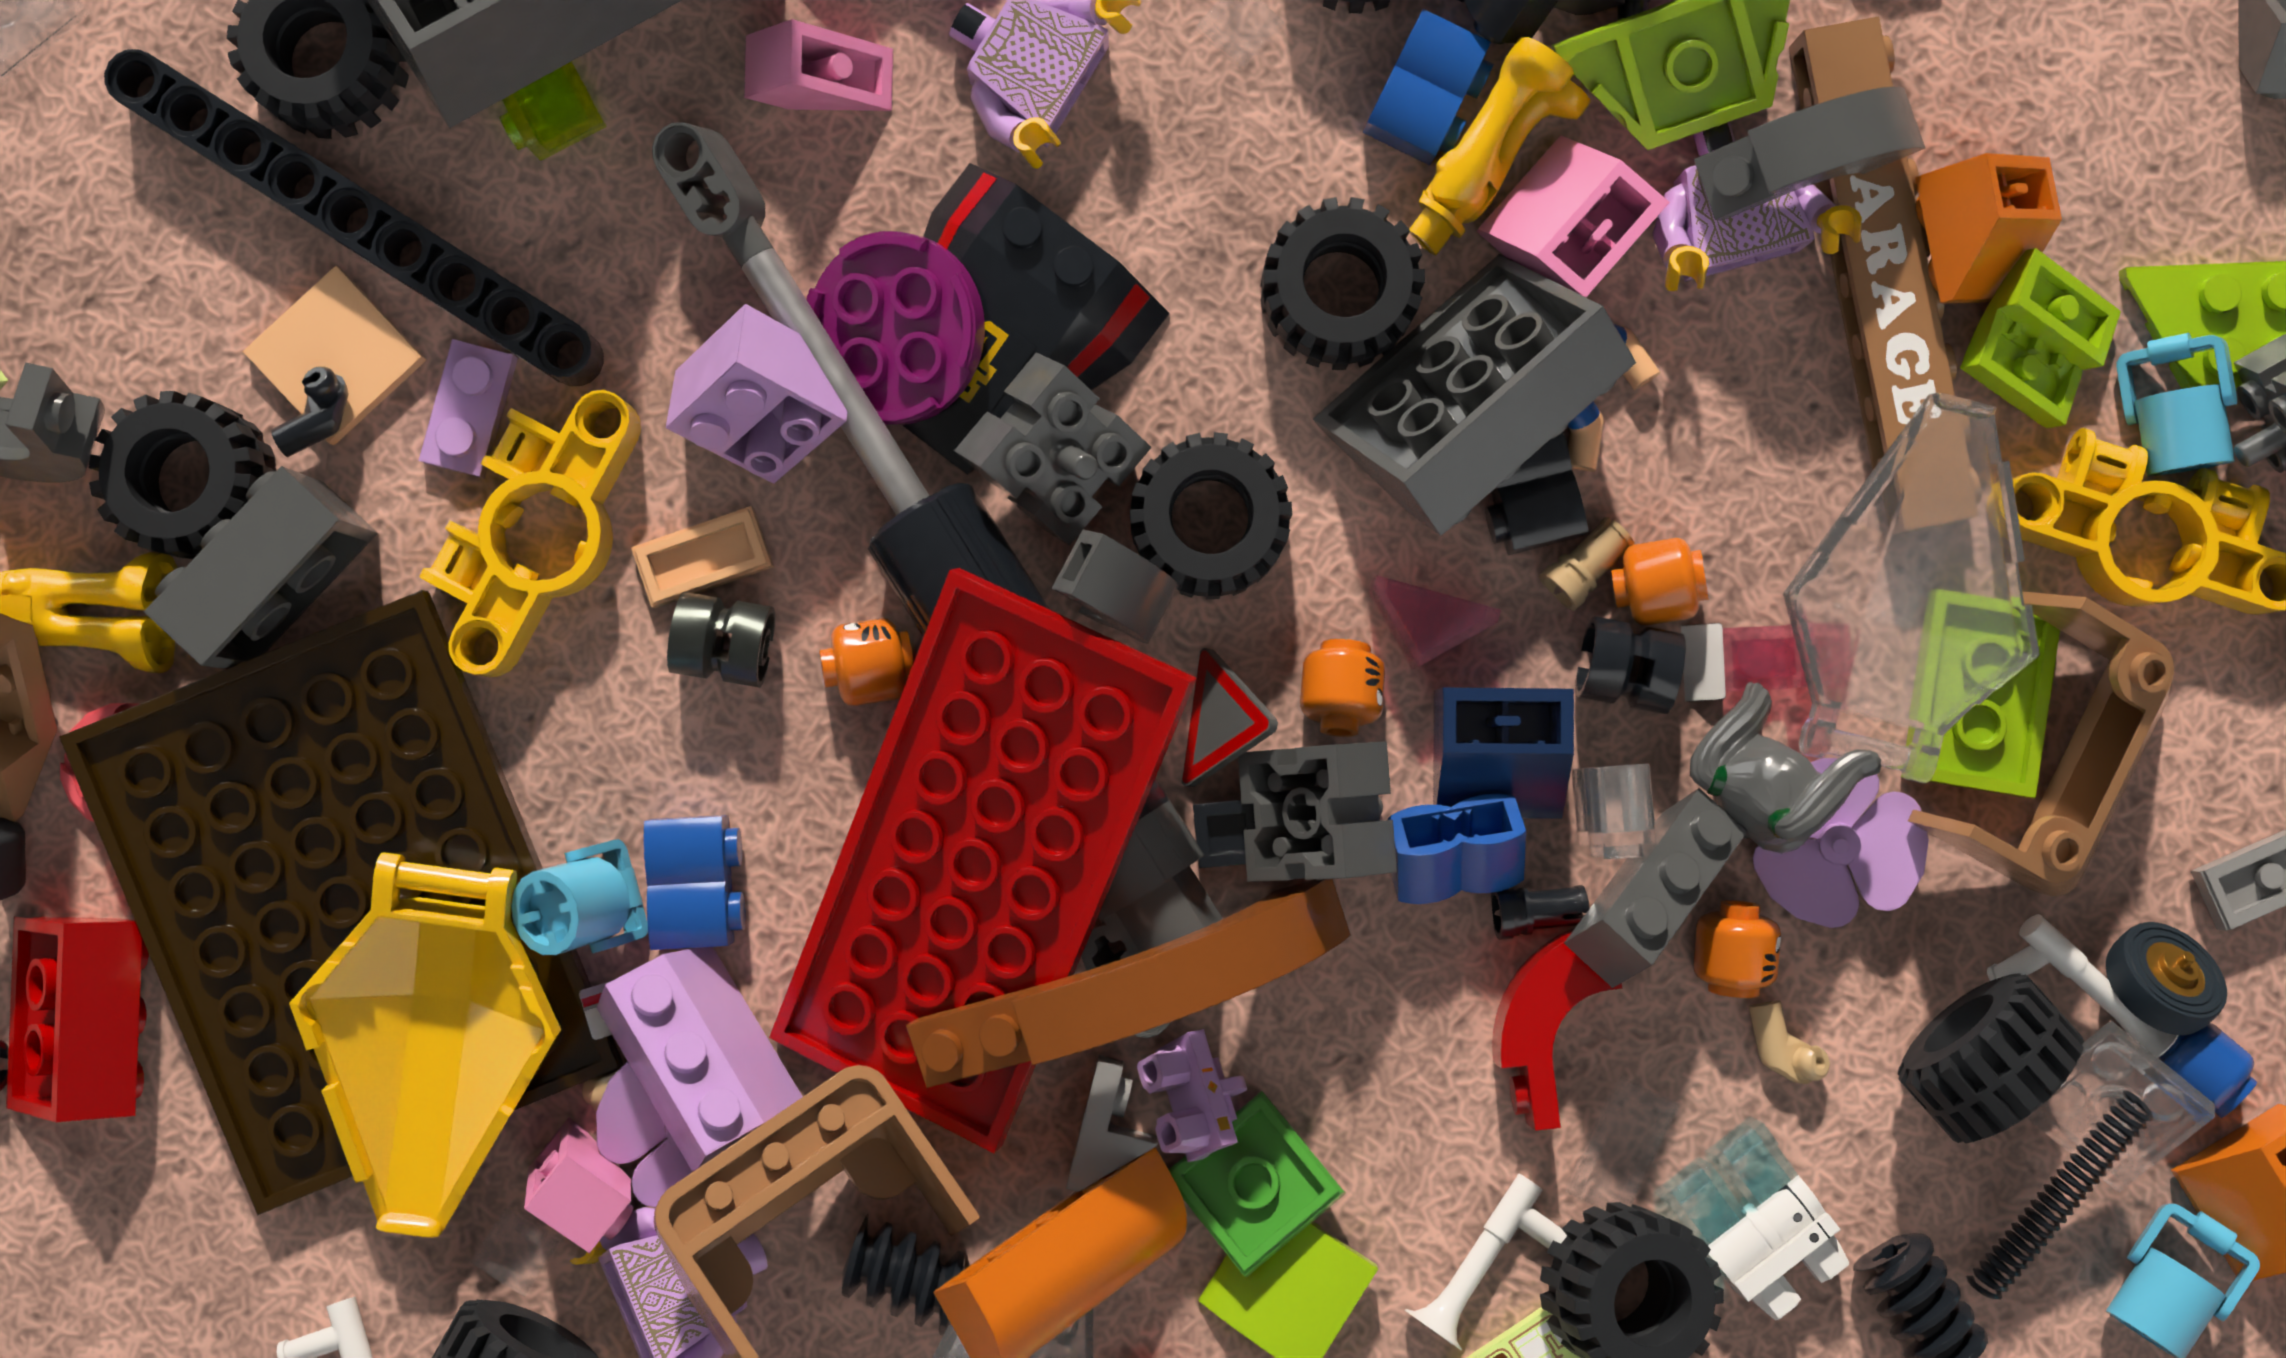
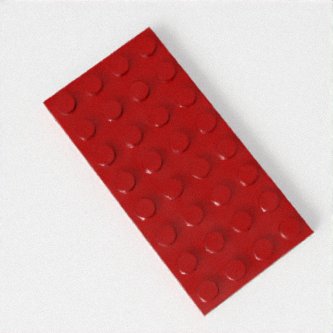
M961 568L949 570L769 1038L836 1073L856 1065L871 1067L885 1077L906 1109L993 1154L1003 1146L1036 1064L1032 1065V1062L1028 1061L927 1088L906 1025L917 1018L1074 975L1197 678Z

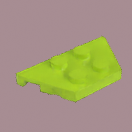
M1674 0L1557 42L1551 46L1553 51L1559 54L1573 68L1576 78L1645 149L1650 150L1772 107L1779 76L1776 71L1778 57L1784 50L1789 28L1786 18L1790 0Z
M2286 261L2125 267L2119 271V281L2124 290L2129 289L2147 320L2145 326L2153 340L2190 333L2191 338L2215 335L2227 342L2236 391L2237 387L2242 385V381L2233 362L2286 334ZM2214 349L2194 353L2193 358L2169 362V368L2181 389L2205 385H2220Z

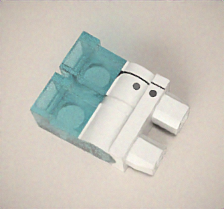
M1748 1117L1705 1151L1745 1203L1744 1207L1740 1205L1726 1187L1727 1184L1711 1163L1699 1156L1653 1192L1680 1224L1693 1230L1692 1235L1705 1241L1711 1249L1707 1257L1718 1262L1721 1274L1734 1291L1748 1302L1750 1300L1753 1301L1776 1321L1795 1308L1801 1300L1783 1274L1802 1260L1816 1280L1823 1283L1849 1265V1261L1840 1243L1834 1236L1841 1229L1831 1216L1825 1212L1816 1196L1777 1146L1778 1142L1765 1124L1757 1119Z

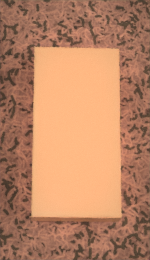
M752 506L631 547L652 608L677 601L683 592L697 594L774 567Z

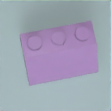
M699 947L663 954L605 984L597 1009L692 1172L803 1097L713 947Z

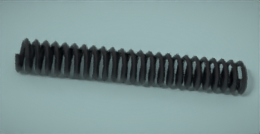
M2123 1090V1096L2133 1104L2135 1103L2145 1114L2137 1111L2122 1098H2116V1103L2133 1115L2138 1122L2129 1118L2116 1106H2109L2110 1112L2125 1122L2133 1131L2124 1127L2111 1115L2103 1114V1119L2121 1132L2125 1138L2116 1134L2103 1122H2096V1126L2101 1132L2113 1139L2119 1147L2112 1144L2098 1131L2089 1130L2091 1137L2108 1148L2112 1154L2106 1152L2088 1137L2083 1138V1143L2092 1151L2102 1156L2106 1162L2099 1160L2084 1146L2077 1145V1151L2095 1164L2099 1170L2093 1168L2078 1154L2070 1153V1159L2079 1167L2089 1172L2093 1178L2088 1177L2072 1162L2063 1161L2064 1167L2074 1176L2081 1179L2086 1186L2080 1184L2064 1169H2056L2058 1176L2076 1188L2080 1194L2074 1192L2058 1177L2051 1176L2050 1181L2055 1187L2050 1184L2043 1185L2044 1190L2050 1196L2044 1192H2037V1197L2044 1204L2036 1199L2030 1200L2034 1209L2030 1207L2024 1208V1212L2028 1217L2018 1215V1221L2022 1225L2017 1222L2011 1223L2012 1229L2015 1232L2005 1230V1236L2009 1240L1998 1238L1999 1244L2002 1247L1998 1245L1992 1246V1251L1996 1255L1986 1253V1259L1989 1262L1980 1260L1979 1264L1982 1269L1973 1268V1273L1977 1279L1995 1290L1996 1294L1987 1291V1289L1976 1283L1974 1276H1966L1967 1282L1976 1291L1987 1298L2001 1300L2002 1292L2009 1290L2008 1284H2014V1277H2020L2022 1275L2021 1269L2028 1268L2027 1262H2033L2035 1260L2034 1254L2041 1253L2040 1246H2047V1239L2054 1237L2053 1231H2059L2061 1229L2060 1223L2067 1222L2066 1215H2073V1208L2080 1207L2079 1200L2087 1199L2086 1192L2093 1191L2092 1184L2100 1183L2099 1176H2106V1169L2113 1168L2112 1161H2119V1153L2127 1152L2126 1145L2133 1144L2132 1137H2139V1129L2147 1128L2146 1121L2154 1120L2151 1110L2129 1090ZM2060 1191L2070 1196L2074 1202L2069 1201ZM2051 1197H2053L2054 1199H2056V1200L2059 1201L2060 1203L2064 1204V1206L2067 1208V1210L2061 1208L2060 1205H2059L2055 1200H2053ZM2046 1206L2056 1211L2060 1217L2055 1216ZM2040 1214L2050 1219L2054 1225L2049 1224ZM2034 1222L2044 1227L2048 1233L2043 1232ZM2029 1231L2038 1235L2041 1241L2037 1240ZM2023 1239L2032 1243L2035 1249L2030 1247ZM2017 1247L2026 1251L2028 1256L2024 1255ZM2011 1255L2020 1259L2022 1264L2018 1263ZM2005 1263L2014 1267L2015 1271H2012ZM1998 1270L2008 1275L2009 1279L2005 1278ZM1992 1278L2001 1282L2003 1287L1999 1286Z

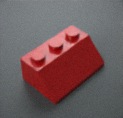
M14 916L6 1109L55 1123L136 1116V1099L141 1096L144 1088V1071L141 1063L138 1061V1037L144 1031L147 1020L146 1005L140 996L141 970L147 965L149 953L135 920L122 918Z

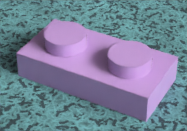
M452 339L418 461L485 479L487 467L480 463L484 456H491L518 360L516 356Z

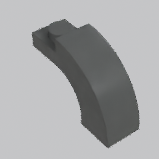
M1883 87L1832 99L1780 117L1748 130V136L1695 158L1694 161L1714 219L1723 221L1806 186L1843 175L1865 174L1926 148L1905 88Z
M25 362L14 398L0 397V477L47 483L70 482L82 478L86 473L105 414V407L101 399L73 393L53 368Z
M1083 529L1052 589L1082 605L1079 613L1102 625L1120 630L1139 642L1148 644L1179 584L1159 567L1105 534Z

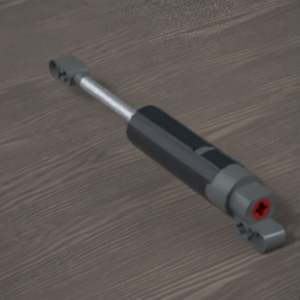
M684 122L671 123L663 127L656 135L652 146L653 160L657 170L687 218L698 231L723 238L772 318L802 336L848 411L847 421L841 428L896 514L894 518L884 524L878 533L871 538L868 550L923 637L925 635L949 570L961 568L1050 610L972 485L956 483L929 496L761 227L765 219V202L729 142L719 132ZM696 140L699 147V158L693 168L690 169L686 161V153L692 142ZM724 196L729 197L730 201L728 203L725 200ZM1156 778L1098 915L1102 923L1092 930L1081 958L1086 970L1094 969L1157 947L1222 919L1219 911L1190 867L1191 864L1203 857L1204 853ZM1121 940L1127 950L1114 954L1108 944ZM1172 1022L1135 1034V1036L1150 1038L1159 1035Z

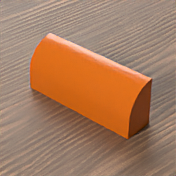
M1154 1147L1080 1192H1073L936 1289L933 1293L969 1357L1029 1358L1178 1245L1184 1238L1187 1228L1186 1208L1180 1190L1158 1150Z

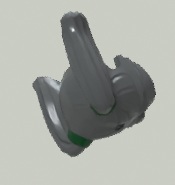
M1748 682L1739 702L1714 725L1697 745L1690 759V777L1697 785L1705 789L1708 794L1715 796L1718 805L1747 831L1743 838H1751L1764 850L1783 854L1798 849L1812 834L1820 830L1845 803L1858 782L1866 777L1880 773L1882 767L1881 758L1876 752L1856 749L1845 753L1835 760L1821 774L1814 768L1807 757L1779 741L1762 736V730L1771 711L1772 700L1768 690L1761 684Z

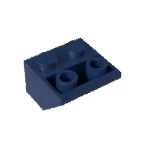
M1443 687L1434 690L1433 805L1452 807L1462 800L1478 795L1505 794L1515 796L1522 818L1562 819L1574 756V689Z

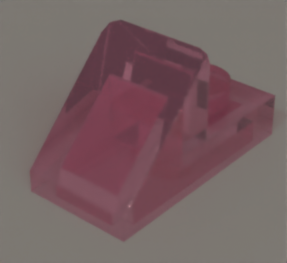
M1795 622L1781 626L1723 628L1726 692L1744 691L1748 682L1759 683L1766 690L1847 687L1843 623Z

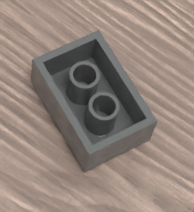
M281 466L276 472L270 471L265 473L251 485L246 493L248 502L231 520L224 519L204 535L200 543L203 549L186 567H179L162 579L155 589L157 598L144 612L201 666L228 669L265 654L372 541L378 532L324 482Z

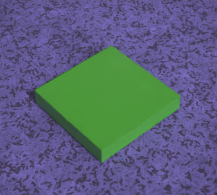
M1263 1091L1236 1112L1237 1120L1233 1121L1232 1124L1237 1137V1143L1209 1154L1210 1156L1196 1161L1188 1162L1185 1155L1169 1169L1182 1198L1245 1277L1251 1275L1346 1194Z

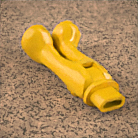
M1520 37L1503 61L1497 83L1457 147L1448 151L1438 160L1435 177L1428 188L1423 190L1418 202L1423 211L1409 229V234L1429 253L1437 256L1451 235L1458 238L1463 236L1466 230L1462 223L1474 222L1485 212L1497 195L1523 142L1538 122L1549 115L1563 119H1578L1591 103L1589 96L1570 80L1574 75L1573 68L1559 54L1546 45L1530 37Z
M149 552L135 557L121 570L109 573H74L36 568L0 572V613L33 625L39 646H76L107 650L119 654L135 669L148 673H163L168 671L174 663L175 640L149 616H75L68 613L67 606L68 604H89L122 607L130 610H146L157 598L155 589L158 584L178 567L170 555Z

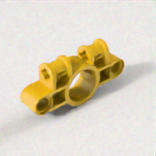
M597 390L582 396L574 406L560 433L512 408L507 413L506 417L510 424L493 455L484 456L480 464L508 480L501 484L486 501L479 518L478 534L449 520L445 527L449 533L448 538L432 567L423 568L419 575L426 582L467 603L451 633L448 643L449 654L454 664L462 671L485 677H498L510 672L518 663L552 598L568 596L579 592L590 585L605 568L612 550L613 532L609 515L603 504L635 447L641 432L640 418L636 410L615 393ZM607 409H618L621 414L619 429L608 438H598L594 428L596 418ZM551 491V495L580 510L582 508L587 518L588 539L587 542L581 540L574 556L575 565L569 571L554 579L537 580L540 574L519 563L514 567L507 553L505 532L507 528L512 527L522 516L524 509L519 507L522 501L538 492ZM491 631L498 640V651L492 661L482 665L475 657L474 645L481 634Z
M2080 428L2067 445L2057 478L2035 472L2024 474L2000 483L1992 490L1987 499V514L1990 522L1997 530L2006 535L2076 557L2081 574L2090 587L2105 599L2116 604L2141 607L2170 602L2191 595L2246 614L2260 615L2286 610V553L2258 544L2270 504V492L2265 487L2252 485L2247 489L2218 479L2216 471L2207 468L2199 469L2192 476L2186 488L2168 481L2142 482L2148 461L2146 448L2132 445L2126 449L2098 440L2094 431ZM2017 490L2027 493L2032 500L2033 514L2029 520L2021 517L2015 509L2014 497ZM2132 500L2144 501L2143 508L2157 515L2167 513L2177 525L2181 537L2182 547L2176 552L2169 565V570L2175 573L2172 579L2158 590L2152 589L2153 582L2125 577L2113 560L2109 543L2113 542L2116 536L2117 528L2114 520L2120 509ZM2262 571L2267 572L2273 582V593L2270 598H2267L2262 593L2259 586Z

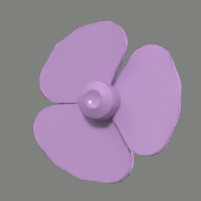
M1820 758L1812 761L1811 764L1822 774L1838 758ZM1877 774L1866 777L1856 784L1845 803L1820 830L1810 836V838L1815 839H1808L1798 849L1783 854L1764 850L1758 845L1753 855L1754 869L1769 896L1796 918L1825 927H1842L1851 922L1857 914L1859 898L1847 865L1851 870L1861 896L1867 904L1883 911L1898 909L1907 902L1924 875L1929 843L1928 835L1923 829L1908 822L1913 810L1921 811L1920 806L1914 798L1902 792L1884 793L1875 799L1879 791V778Z
M627 1061L609 1079L596 1110L597 1147L601 1155L608 1161L624 1164L639 1159L663 1141L638 1164L631 1180L633 1193L638 1201L646 1206L656 1207L664 1192L692 1173V1170Z

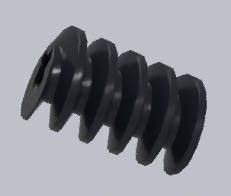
M867 1214L843 1269L842 1295L849 1298L863 1283L867 1284V1306L873 1308L886 1293L891 1294L890 1313L892 1316L898 1317L910 1303H914L915 1325L922 1327L934 1312L939 1313V1334L946 1336L953 1329V1326L933 1292L964 1270V1252L958 1250L945 1265L940 1264L941 1245L939 1242L934 1241L920 1256L916 1254V1233L910 1231L897 1246L892 1244L893 1224L886 1222L874 1236L868 1235L869 1214Z
M1921 1233L1898 1235L1859 1257L1853 1266V1271L1874 1269L1876 1272L1864 1283L1863 1288L1865 1292L1873 1295L1887 1291L1889 1294L1878 1304L1876 1309L1878 1314L1883 1318L1898 1314L1902 1316L1891 1327V1336L1896 1340L1915 1338V1341L1904 1350V1358H1978L1984 1352L1988 1344L1987 1333L1979 1324L1973 1323L1975 1318L1971 1306L1965 1301H1959L1961 1290L1956 1282L1946 1278L1947 1266L1945 1262L1938 1256H1932L1934 1244L1928 1236Z

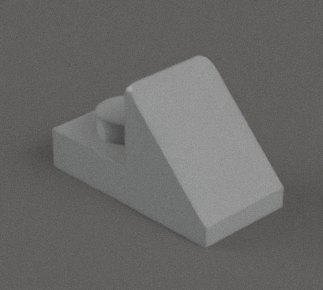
M1101 1055L1098 1057L1066 1189L1080 1192L1158 1145V1137L1156 1135L1109 1124L1111 1115L1124 1117L1133 1079L1121 1077L1124 1061Z

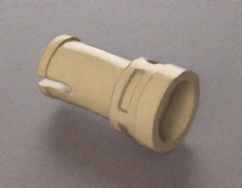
M1604 517L1600 524L1569 555L1562 554L1558 558V563L1555 562L1549 565L1539 575V579L1552 594L1556 586H1558L1563 592L1553 595L1566 608L1576 611L1585 602L1588 592H1593L1597 588L1596 581L1625 553L1629 546L1635 543L1630 534L1615 520L1611 521L1609 517Z

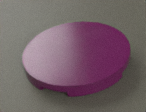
M880 231L858 237L839 249V254L826 267L815 288H810L808 292L807 302L885 425L917 423L939 414L957 400L976 372L985 336V320L980 295L964 265L954 254L933 240L897 231Z

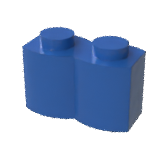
M1422 9L1367 121L1363 133L1427 165H1431L1438 150L1446 154L1454 148L1464 128L1466 120L1456 116L1465 95L1467 94L1477 99L1490 75L1494 64L1483 58L1491 42Z
M1484 794L1462 800L1452 807L1419 805L1403 809L1388 817V820H1393L1397 872L1391 873V877L1399 902L1409 904L1435 903L1448 899L1461 890L1470 893L1499 892L1514 887L1524 880L1526 828L1515 796Z
M729 815L660 818L644 821V861L647 880V924L650 950L729 946L735 942L734 931L745 929L746 910L743 892H732L731 867L742 865V837L740 828H730Z

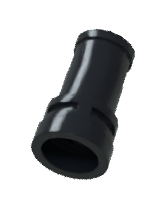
M1583 885L1529 892L1525 887L1518 888L1517 890L1506 889L1491 893L1494 931L1498 940L1513 939L1514 936H1519L1520 934L1531 935L1533 930L1578 925L1585 916L1583 913H1587L1590 909L1587 892ZM1500 909L1501 916L1495 915V911Z

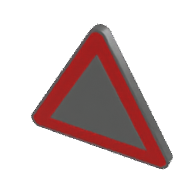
M1203 648L1199 655L1181 781L1184 786L1195 787L1275 733L1278 726L1274 715L1213 649Z

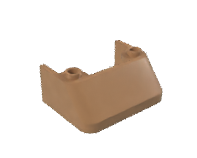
M2020 591L2015 601L2016 604L2107 658L2109 662L2018 849L1974 824L1913 810L1908 822L2029 890L2049 896H2062L2072 891L2081 881L2168 700L2174 676V664L2169 650L2162 643L2087 597Z
M862 1065L851 1066L841 1070L671 1186L658 1201L654 1211V1228L689 1300L728 1358H759L731 1316L733 1312L738 1310L747 1301L753 1288L751 1266L737 1245L843 1170L860 1193L875 1200L893 1198L915 1183L951 1236L980 1218L890 1084L877 1070Z

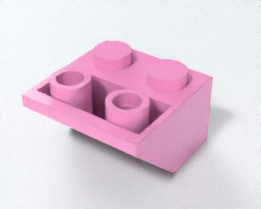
M1560 135L1476 232L1505 257L1587 297L1670 202L1622 160Z

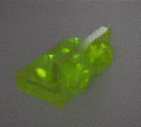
M573 61L502 99L508 112L499 116V119L510 140L518 151L527 147L540 161L607 127Z

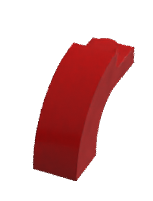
M1575 928L1554 937L1542 945L1520 966L1502 996L1493 1027V1063L1501 1069L1519 1067L1520 1075L1510 1076L1509 1080L1512 1107L1515 1115L1525 1114L1526 1124L1535 1131L1561 1128L1553 1066V1045L1562 1020L1583 999L1599 992L1623 989L1622 983L1612 988L1564 944Z

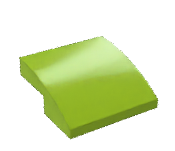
M2037 248L2026 250L2012 267L1987 306L1967 347L1960 369L2045 428L2064 426L2067 423L2083 370L2104 366L2121 311Z
M1313 1221L1248 1277H1245L1226 1254L1198 1301L1275 1358H1323L1378 1271V1267L1374 1262L1321 1229V1226Z

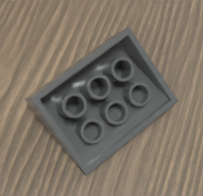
M1498 254L1395 345L1393 349L1318 413L1313 420L1335 444L1409 514L1442 536L1453 525L1463 521L1470 514L1472 508L1500 483L1514 476L1526 460L1550 439L1561 434L1571 420L1598 396L1608 392L1617 380L1637 362L1602 305Z

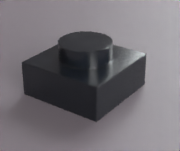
M1241 800L1193 804L1196 842L1204 853L1203 857L1198 859L1199 869L1246 864L1243 830L1255 829L1254 805L1241 804Z

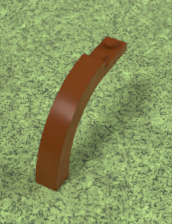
M1314 879L1273 891L1258 902L1227 918L1135 955L1052 982L917 1018L906 1025L926 1087L929 1088L1028 1061L1035 1065L1065 1057L1178 1020L1282 977L1329 952L1350 937L1351 934L1333 879Z

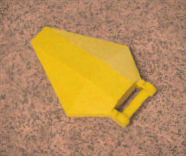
M382 852L377 859L374 869L371 910L289 1003L306 1051L314 1049L327 1083L326 1087L322 1090L324 1100L355 1183L363 1181L377 1219V1230L428 1238L438 1237L442 1234L561 1031L511 921V903L517 883V873L515 870L495 867L490 874L410 863L405 861L404 855ZM400 889L484 899L486 903L485 906L421 897L400 899Z

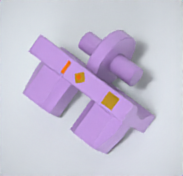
M1204 1029L1187 1032L1155 1050L1154 1054L1138 1062L1137 1070L1142 1087L1149 1094L1167 1091L1173 1112L1157 1119L1155 1131L1162 1152L1185 1153L1187 1161L1191 1162L1210 1156L1209 1154L1238 1142L1232 1124L1233 1121L1237 1120L1231 1097L1247 1090L1243 1076L1225 1079L1219 1058H1212Z

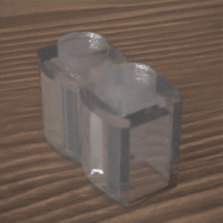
M1650 764L1571 769L1577 845H1589L1591 857H1603V859L1644 857L1643 844L1656 843Z

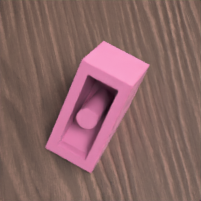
M791 19L746 35L744 98L795 110L891 111L893 49Z
M568 1117L529 1166L524 1209L588 1253L592 1251L603 1236L609 1240L613 1239L624 1227L633 1211V1206L629 1204L631 1202V1179L616 1163L607 1160L601 1155L597 1142L593 1137Z

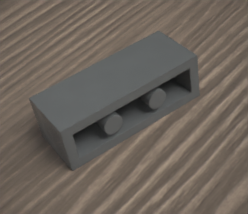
M1698 788L1664 811L1651 825L1564 944L1612 988L1649 968L1657 960L1747 831Z

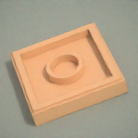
M338 266L332 268L243 350L244 354L301 414L304 413L307 400L302 380L309 370L316 367H328L335 374L343 377L349 395L339 430L334 435L325 439L332 445L338 443L427 360Z

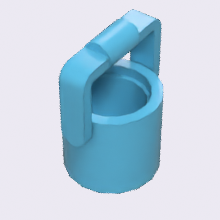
M2184 333L2148 341L2147 348L2127 352L2119 357L2116 368L2124 416L2128 426L2139 424L2142 447L2146 448L2148 452L2147 477L2194 471L2235 462L2226 406L2237 404V394L2229 347L2223 338L2215 335L2191 338L2190 333ZM2214 349L2220 385L2179 389L2137 400L2131 366L2150 362L2152 366L2193 358L2194 353Z
M619 839L564 853L567 863L528 874L520 880L514 890L511 909L516 930L520 938L530 949L542 955H558L586 945H590L591 952L596 953L644 938L648 933L647 919L634 868H632L626 845ZM601 853H602V854L604 855V857H605V860H603V859H601V858H599V857H590V856H594V855H597V854H601ZM624 926V933L613 936L619 933L622 927Z
M2164 1204L2157 1209L2129 1252L2127 1259L2136 1265L2106 1309V1312L2171 1356L2186 1358L2213 1316L2223 1322L2231 1314L2258 1273L2260 1261L2253 1252L2235 1241L2237 1238L2235 1232L2204 1212L2200 1211L2197 1215H2194L2180 1205ZM2169 1217L2186 1226L2187 1233L2221 1255L2227 1253L2244 1264L2225 1294L2187 1267L2150 1247Z

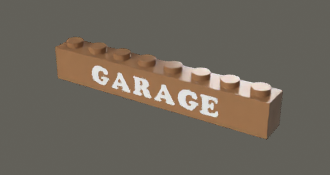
M1879 16L1806 29L1789 46L1801 110L1846 95L1871 89L1893 87L1891 73L1895 64L1894 48L1891 39L1887 35L1883 36ZM1907 156L1865 174H1848L1816 183V187L1836 206L1847 205L1859 211L1862 217L1860 242L1855 243L1849 235L1838 234L1839 251L1830 254L1886 536L1959 523L1978 517L1977 505L1980 504L1982 499L1981 481L1977 471L1969 467L1965 443L1969 439L1968 417L1964 408L1960 405L1957 406L1952 382L1957 374L1956 357L1951 345L1944 343L1940 319L1944 315V303H1940L1939 294L1933 287L1929 277L1928 257L1930 256L1926 229L1921 225L1916 212L1915 196L1918 194L1915 177L1919 176L1915 161L1912 158L1908 159Z

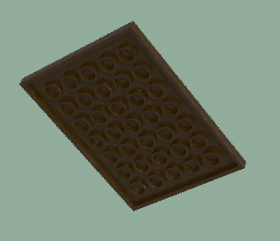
M418 591L59 736L257 1216L353 1177L322 1094V1090L326 1087L327 1083L314 1049L306 1051L289 1003L371 910L373 875L379 855L382 852L404 855L405 861L410 863L490 874L495 867L515 870L517 873L516 887L523 877L543 869L462 670L454 664L449 654V639L429 591ZM400 889V899L421 897L485 906L486 903L484 899ZM511 909V921H512V923H513L512 909ZM520 938L561 1031L515 1110L615 1070L623 1064L612 1035L597 1040L591 1036L579 993L581 990L592 986L576 949L558 955H542L530 949Z

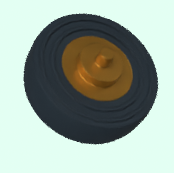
M2145 922L2135 925L2114 942L2107 954V977L2119 1000L2137 1018L2159 1031L2173 1035L2193 1034L2212 1022L2226 1004L2227 986L2215 960L2196 940L2172 926L2157 922Z

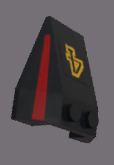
M969 163L932 211L923 237L937 242L954 254L967 269L977 287L985 320V336L981 358L970 383L955 402L927 420L902 426L968 475L975 469L954 450L986 412L1001 419L1014 403L1004 393V390L1036 352L1065 365L1092 391L1132 364L1170 313L1118 260L1017 184Z

